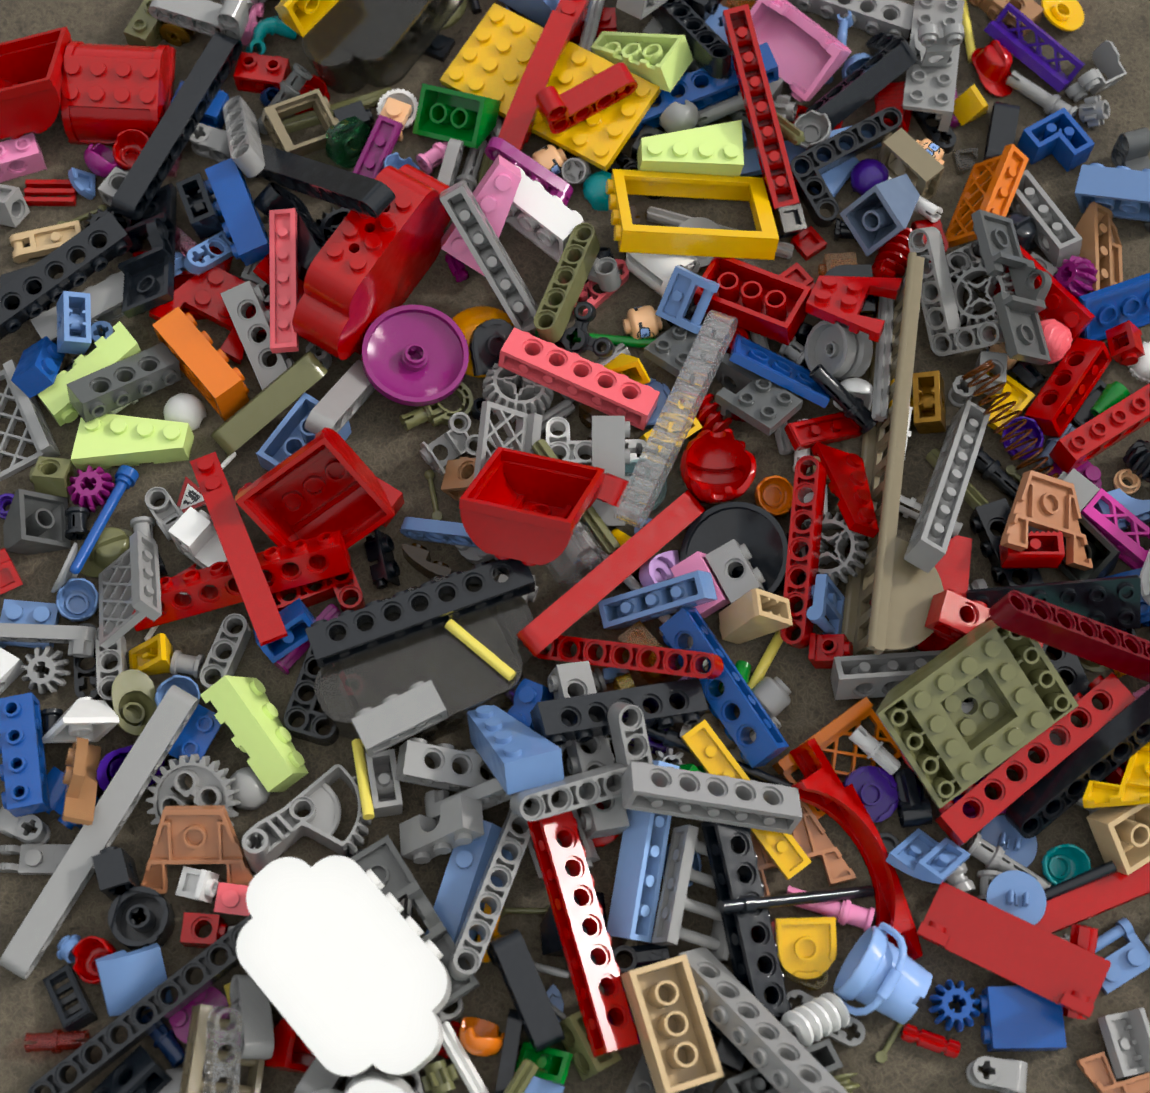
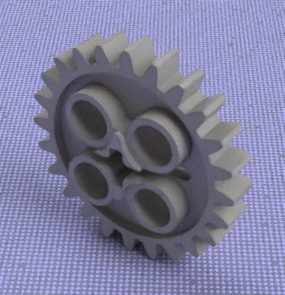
M191 754L190 759L187 755L179 756V761L177 759L169 760L170 767L161 766L159 769L162 775L152 777L157 786L148 787V790L154 793V797L147 798L146 802L152 803L154 808L149 809L147 814L156 815L151 825L159 824L165 806H170L172 799L177 802L178 806H192L193 802L198 806L225 805L229 818L239 815L232 808L235 805L241 804V801L233 799V795L240 791L239 789H231L230 786L236 779H226L225 776L229 769L218 770L220 761H213L210 764V756L208 755L203 756L201 759L199 754ZM187 774L193 779L191 788H188L185 784ZM174 786L175 789L179 792V794L173 791ZM210 790H213L217 796L214 804L208 798Z

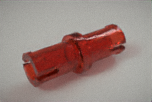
M54 1029L52 1032L45 1033L29 1032L26 1033L24 1042L37 1041V1044L24 1045L27 1053L52 1051L53 1054H60L63 1050H77L87 1042L77 1041V1039L90 1038V1033L88 1030L63 1032L62 1029Z

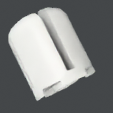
M627 252L625 260L628 270L661 297L664 295L675 266L679 265L698 274L701 266L695 256Z

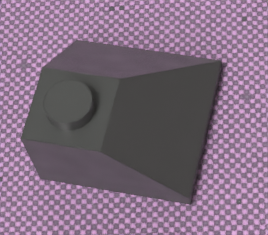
M23 489L16 490L3 525L4 547L7 552L32 555L70 549L71 542L65 538V531L68 530V518L65 516V510L68 508V498Z

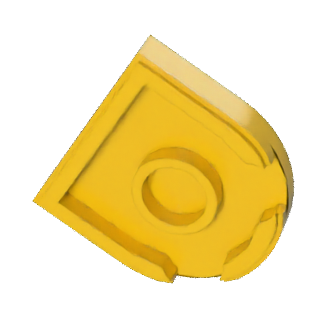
M836 917L775 918L777 955L780 964L787 972L797 978L814 979L820 977L831 967L837 954Z

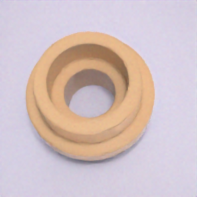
M1122 469L1115 474L1113 485L1115 489L1120 488L1127 495H1132L1139 490L1141 479L1136 474H1133L1130 469ZM1122 480H1128L1131 486L1125 485Z

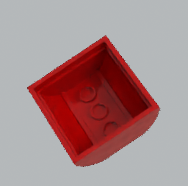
M67 26L0 43V139L10 137L14 140L22 137L25 133L33 131L36 134L42 133L56 120L61 102L64 52L67 45L72 41Z
M71 41L64 52L61 92V114L68 142L70 144L96 145L99 143L114 146L117 134L127 129L140 130L150 138L173 99L175 48L169 45L152 47L84 44L82 41Z
M328 427L317 432L313 440L253 483H246L238 490L235 496V502L278 547L291 544L298 539L306 540L317 537L323 532L340 530L348 549L395 516L394 509L391 507L387 495L374 473L336 431Z
M498 447L459 499L460 515L465 531L478 548L485 553L494 555L497 559H515L522 561L527 566L550 563L558 558L566 549L576 525L585 511L597 499L602 488L605 469Z

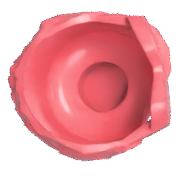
M1055 319L1042 320L1040 322L1051 359L1047 364H1053L1060 361L1070 349L1073 341L1072 333L1067 326Z

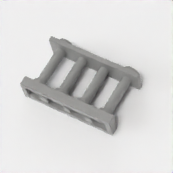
M690 824L673 827L652 943L659 946L677 945L678 939L708 948L719 961H727L729 949L721 913L718 909V899L716 907L687 898L689 881L715 889L712 875L694 870L692 867L694 852L708 856L706 845L704 842L698 841V827ZM687 910L714 919L711 936L682 928L683 911Z

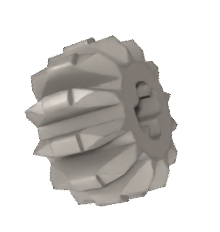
M46 646L44 650L41 647L34 648V655L27 654L25 656L29 664L20 666L22 670H27V674L23 675L21 679L23 681L31 680L28 688L30 690L38 688L39 694H46L48 690L51 693H55L58 690L57 685L65 686L67 684L62 676L71 674V671L64 670V666L68 665L70 661L68 659L61 660L63 651L57 650L54 652L52 646ZM43 666L49 668V674L42 672Z

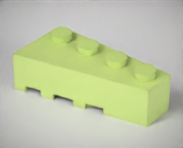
M602 31L591 46L594 54L614 64L625 63L631 73L659 86L661 90L667 92L672 91L694 60L685 35Z
M742 120L641 138L637 153L638 170L740 176L744 166Z
M120 321L113 326L114 333L107 339L103 336L94 343L97 347L88 355L84 356L81 354L77 357L70 371L62 370L57 375L53 385L37 394L59 426L71 423L78 417V412L70 404L67 390L68 383L141 352L138 343Z
M107 413L89 422H85L81 417L70 460L76 469L83 472L87 470L88 465L92 466L93 469L99 466L103 469H112L114 466L121 465L139 466V464L151 462L158 464L186 461L190 458L194 434L189 423Z
M223 676L200 696L205 703L212 702L218 711L214 715L220 724L225 723L234 734L231 740L237 748L249 755L247 763L268 792H284L308 774L303 756L296 751L291 741V734L283 727L278 718L279 714L276 707L270 703L265 694L266 690L262 682L252 677Z

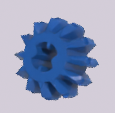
M951 979L947 980L945 987L940 984L935 987L938 995L931 994L929 996V1000L937 1004L928 1009L929 1013L938 1012L940 1016L935 1018L934 1023L939 1024L945 1020V1031H950L954 1024L956 1031L962 1032L964 1025L969 1028L974 1025L971 1017L977 1018L980 1016V1012L972 1007L980 1004V999H971L970 995L975 990L971 987L964 991V981L960 980L955 987ZM953 999H955L954 1003L959 1002L961 1007L956 1013L954 1012L955 1008L951 1010L948 1005Z

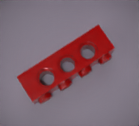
M1077 337L1054 369L1046 384L1041 388L1031 406L1028 407L1024 416L1033 418L1041 428L1043 435L1057 438L1062 436L1112 361L1105 342Z
M947 589L933 595L925 627L958 641L981 623L991 620L989 608H987L984 602L969 600L963 597L961 592ZM959 612H960V613L962 614V616H963V621H962V619L960 618Z

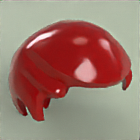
M727 428L723 432L717 433L708 429L701 431L696 438L688 442L686 450L683 452L680 464L682 479L688 490L705 503L715 504L734 500L742 496L754 481L756 475L755 457L752 453L745 450L746 443L744 441L735 439L732 429Z

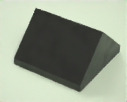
M1081 514L1082 518L1078 519L1081 533L1085 534L1088 545H1085L1084 548L1087 559L1091 558L1093 568L1083 571L1066 565L1065 537H1063L1065 557L1060 562L1058 568L1071 581L1104 578L1114 570L1121 552Z

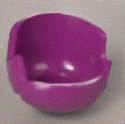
M97 143L93 148V144H90L84 152V161L88 169L96 176L106 178L115 166L122 169L115 162L112 150L102 144Z

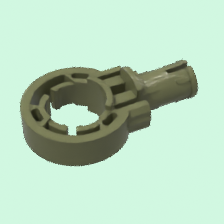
M462 382L452 393L457 395L462 402L461 408L456 411H448L440 402L421 406L404 415H400L399 419L402 426L406 425L404 430L409 431L425 422L432 423L433 427L440 424L448 425L449 418L457 412H462L465 403L468 404V408L463 413L469 416L473 405L471 390ZM455 419L454 425L462 423L460 419Z

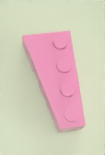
M500 155L497 156L472 193L498 238L521 181L520 168ZM452 222L441 238V249L485 276Z

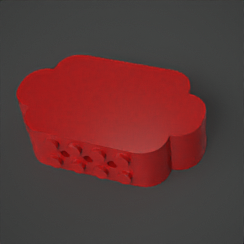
M409 164L403 165L399 170L393 166H387L381 170L375 180H379L393 191L396 198L378 218L350 210L315 256L307 270L303 285L304 294L293 315L292 325L294 332L299 337L340 360H346L354 352L362 354L363 340L373 321L384 312L404 304L432 266L441 250V238L451 218L439 198L441 192L450 186Z

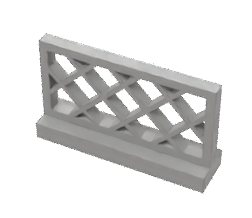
M12 359L2 364L4 369L0 371V381L6 379L8 383L4 393H0V418L11 419L6 432L0 431V436H4L0 444V462L3 456L13 458L9 468L3 471L0 470V481L37 463L39 456L55 458L61 455L36 397L34 396L30 399L11 381L18 365ZM8 400L15 401L17 404L13 415L3 413ZM17 421L26 425L22 437L12 434ZM10 438L20 441L15 454L5 452ZM26 444H33L37 453L29 457H23L22 453Z
M482 401L474 479L496 451L495 449L490 452L487 447V439L490 436L497 448H506L512 443L513 450L535 454L532 450V445L540 440L543 415L537 413L527 414L490 401ZM491 410L495 411L499 422L494 426L490 420ZM512 417L516 418L515 432L508 422ZM502 426L508 436L504 442H502L497 433V430Z
M137 530L130 536V548L98 574L99 643L106 650L145 617L155 621L162 615L158 544Z

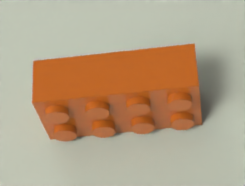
M177 307L152 324L160 343L163 342L179 360L180 370L220 417L226 421L249 402L247 393L250 391L243 382L245 378L237 367L232 369L229 366V359L220 348L216 351L212 346L213 341L204 330L200 332L196 328L198 324L189 312L184 314Z

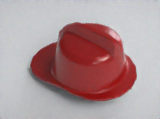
M993 40L984 48L976 49L972 53L971 60L984 88L997 97L1010 95L1013 88L1007 86L1006 81L1009 76L1012 77L1010 68L1013 57L1011 53L998 40Z

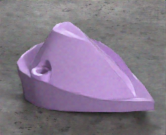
M678 550L658 554L641 565L639 570L641 585L646 587L671 579L674 575L670 568L680 563Z

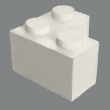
M190 506L168 530L177 549L201 568L210 567L216 562H227L210 515L203 510L197 512Z

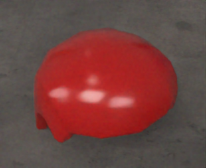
M127 129L117 134L112 152L118 166L125 170L131 169L149 140L145 133L136 129Z
M92 935L82 938L73 947L72 953L75 956V964L72 968L83 982L94 985L100 984L95 959L115 953L117 950L109 940Z

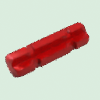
M910 1024L903 1026L901 1032V1039L911 1044L916 1042L917 1046L937 1053L944 1052L945 1056L951 1058L958 1057L961 1049L960 1042L953 1039L945 1040L944 1036L924 1029L917 1030L918 1027Z

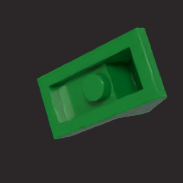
M523 1042L514 1072L518 1070L523 1060L529 1059L538 1066L534 1076L564 1085L573 1054L552 1048H546L536 1053L530 1043Z

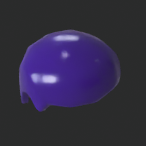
M870 158L861 160L854 165L850 173L853 192L856 191L862 196L874 185L889 180L886 166L879 160Z
M1016 417L1004 426L1006 427L1026 419V424L1010 436L1030 428L1033 429L1032 432L1017 444L1032 438H1038V441L1023 453L1043 447V432L1033 418ZM1020 424L1004 430L1002 433V437H1004L1006 434H1008L1013 429L1018 427ZM1023 433L1012 439L1002 442L1004 449L1012 443H1014L1019 438H1021L1026 433ZM1032 442L1019 446L1007 453L1012 457ZM1039 450L1027 454L1021 458H1018L1017 460H1027L1029 457L1034 455Z

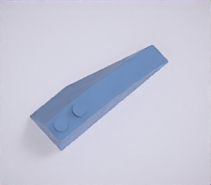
M483 820L484 835L473 839L470 844L460 845L452 850L434 904L435 912L454 943L457 941L502 829L494 823ZM501 850L502 856L506 860H513L512 854L508 850ZM491 876L492 884L496 887H502L500 878ZM480 903V909L483 912L485 903ZM469 930V937L474 941L478 932Z

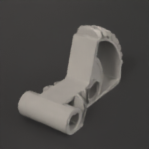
M336 764L285 807L251 827L242 838V847L250 870L254 873H259L303 836L313 839L342 856H346L348 853L356 855L358 849L355 845L363 846L364 838L362 836H368L369 829L366 826L371 825L372 822L371 819H363L357 776L351 777L343 766ZM339 778L349 786L358 803L355 825L345 841H340L332 836L340 823L341 805L336 793L330 786ZM301 810L310 811L306 817H298L296 815Z

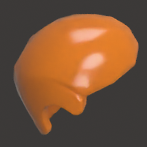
M778 475L762 479L754 492L756 506L766 510L772 516H782L790 512L793 496V486L786 478Z
M476 1017L462 1018L459 1041L467 1052L479 1057L491 1056L499 1052L503 1046L505 1033L502 1032L501 1036H499V1026L497 1024Z

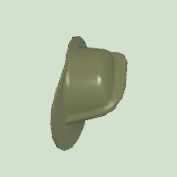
M115 527L104 528L80 573L87 577L98 578L99 573L130 548V536L133 533L129 530Z
M129 669L121 672L114 679L111 686L113 710L119 717L117 725L133 736H140L157 709L155 703L156 690L153 681L140 670Z

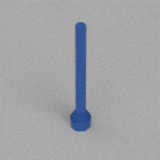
M128 465L119 466L114 475L116 485L70 566L72 574H79L123 493L135 485L139 478V473L134 468Z

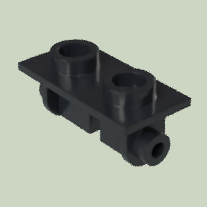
M375 529V535L367 536L364 543L368 562L372 563L378 560L377 564L369 566L373 584L376 585L377 589L386 588L388 582L400 586L398 577L400 575V568L393 555L395 549L394 542L389 535Z

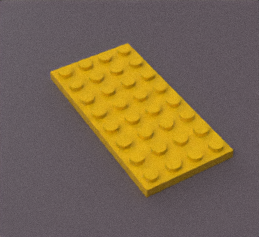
M493 3L440 78L441 85L451 90L501 101L498 115L505 118L544 28ZM569 41L561 53L546 87L554 86L560 95L615 64ZM631 73L638 84L637 89L631 95L559 134L551 133L538 110L532 133L607 172L661 93L660 87Z

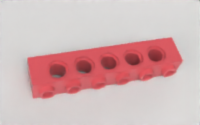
M514 327L500 350L498 366L609 416H625V421H630V425L641 430L645 429L656 408L660 392L654 390L651 386L636 382L626 375L618 374L601 364L591 362L576 353L564 350L554 343L537 338L527 331H521Z

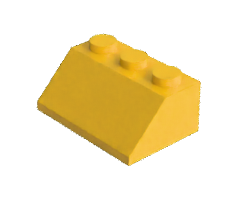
M281 0L275 9L284 24L304 37L340 0Z

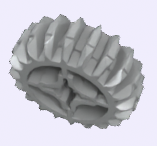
M981 259L979 267L975 261L970 262V269L961 266L963 274L960 276L954 273L953 277L957 281L956 283L952 282L960 324L966 323V326L999 319L993 299L994 292L997 289L996 284L999 282L1001 292L1016 296L1015 292L1011 291L1014 289L1013 282L1010 281V272L1005 273L1006 267H1003L1004 272L998 276L989 275L988 279L985 278L981 283L974 284L971 282L973 279L987 275L983 259ZM965 289H967L970 294L969 299L966 302V308L963 304V294ZM974 289H977L979 292L982 291L983 293H985L986 297L990 299V301L988 302L984 298L982 299L978 297V293H976ZM989 306L993 308L988 313L973 315L975 311H979L982 307Z
M494 363L492 370H488L485 380H483L482 395L484 400L527 414L537 413L543 415L550 408L551 400L554 397L553 390L498 366L497 363ZM517 387H520L519 393L517 394ZM512 417L510 419L511 422L513 423L516 420V418Z
M830 512L825 513L822 522L818 574H827L836 586L839 583V578L842 582L848 583V574L857 577L858 574L854 569L856 567L864 568V564L860 562V559L869 558L868 554L862 551L869 547V543L863 541L866 536L850 531L840 512H836L834 517ZM807 521L806 526L809 527L811 522ZM833 529L843 530L840 534L836 533L830 537L823 534ZM848 541H851L850 553L846 558L845 549L849 545ZM825 542H828L830 545H833V547L835 548L834 552L838 555V557L835 556L833 553H830V551L828 550L829 546ZM808 546L801 548L799 557L807 555ZM833 561L840 564L833 569L820 568L823 564L827 565Z

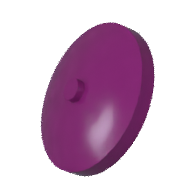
M403 305L384 312L373 321L365 334L361 357L365 375L380 394L402 405L426 406L444 400L459 387L467 371L469 350L462 330L449 316L428 306Z

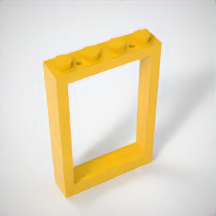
M613 169L611 179L606 181V195H609L608 208L612 210L611 225H615L613 238L614 241H618L619 252L774 260L779 236L763 178ZM627 194L749 201L756 231L633 225Z

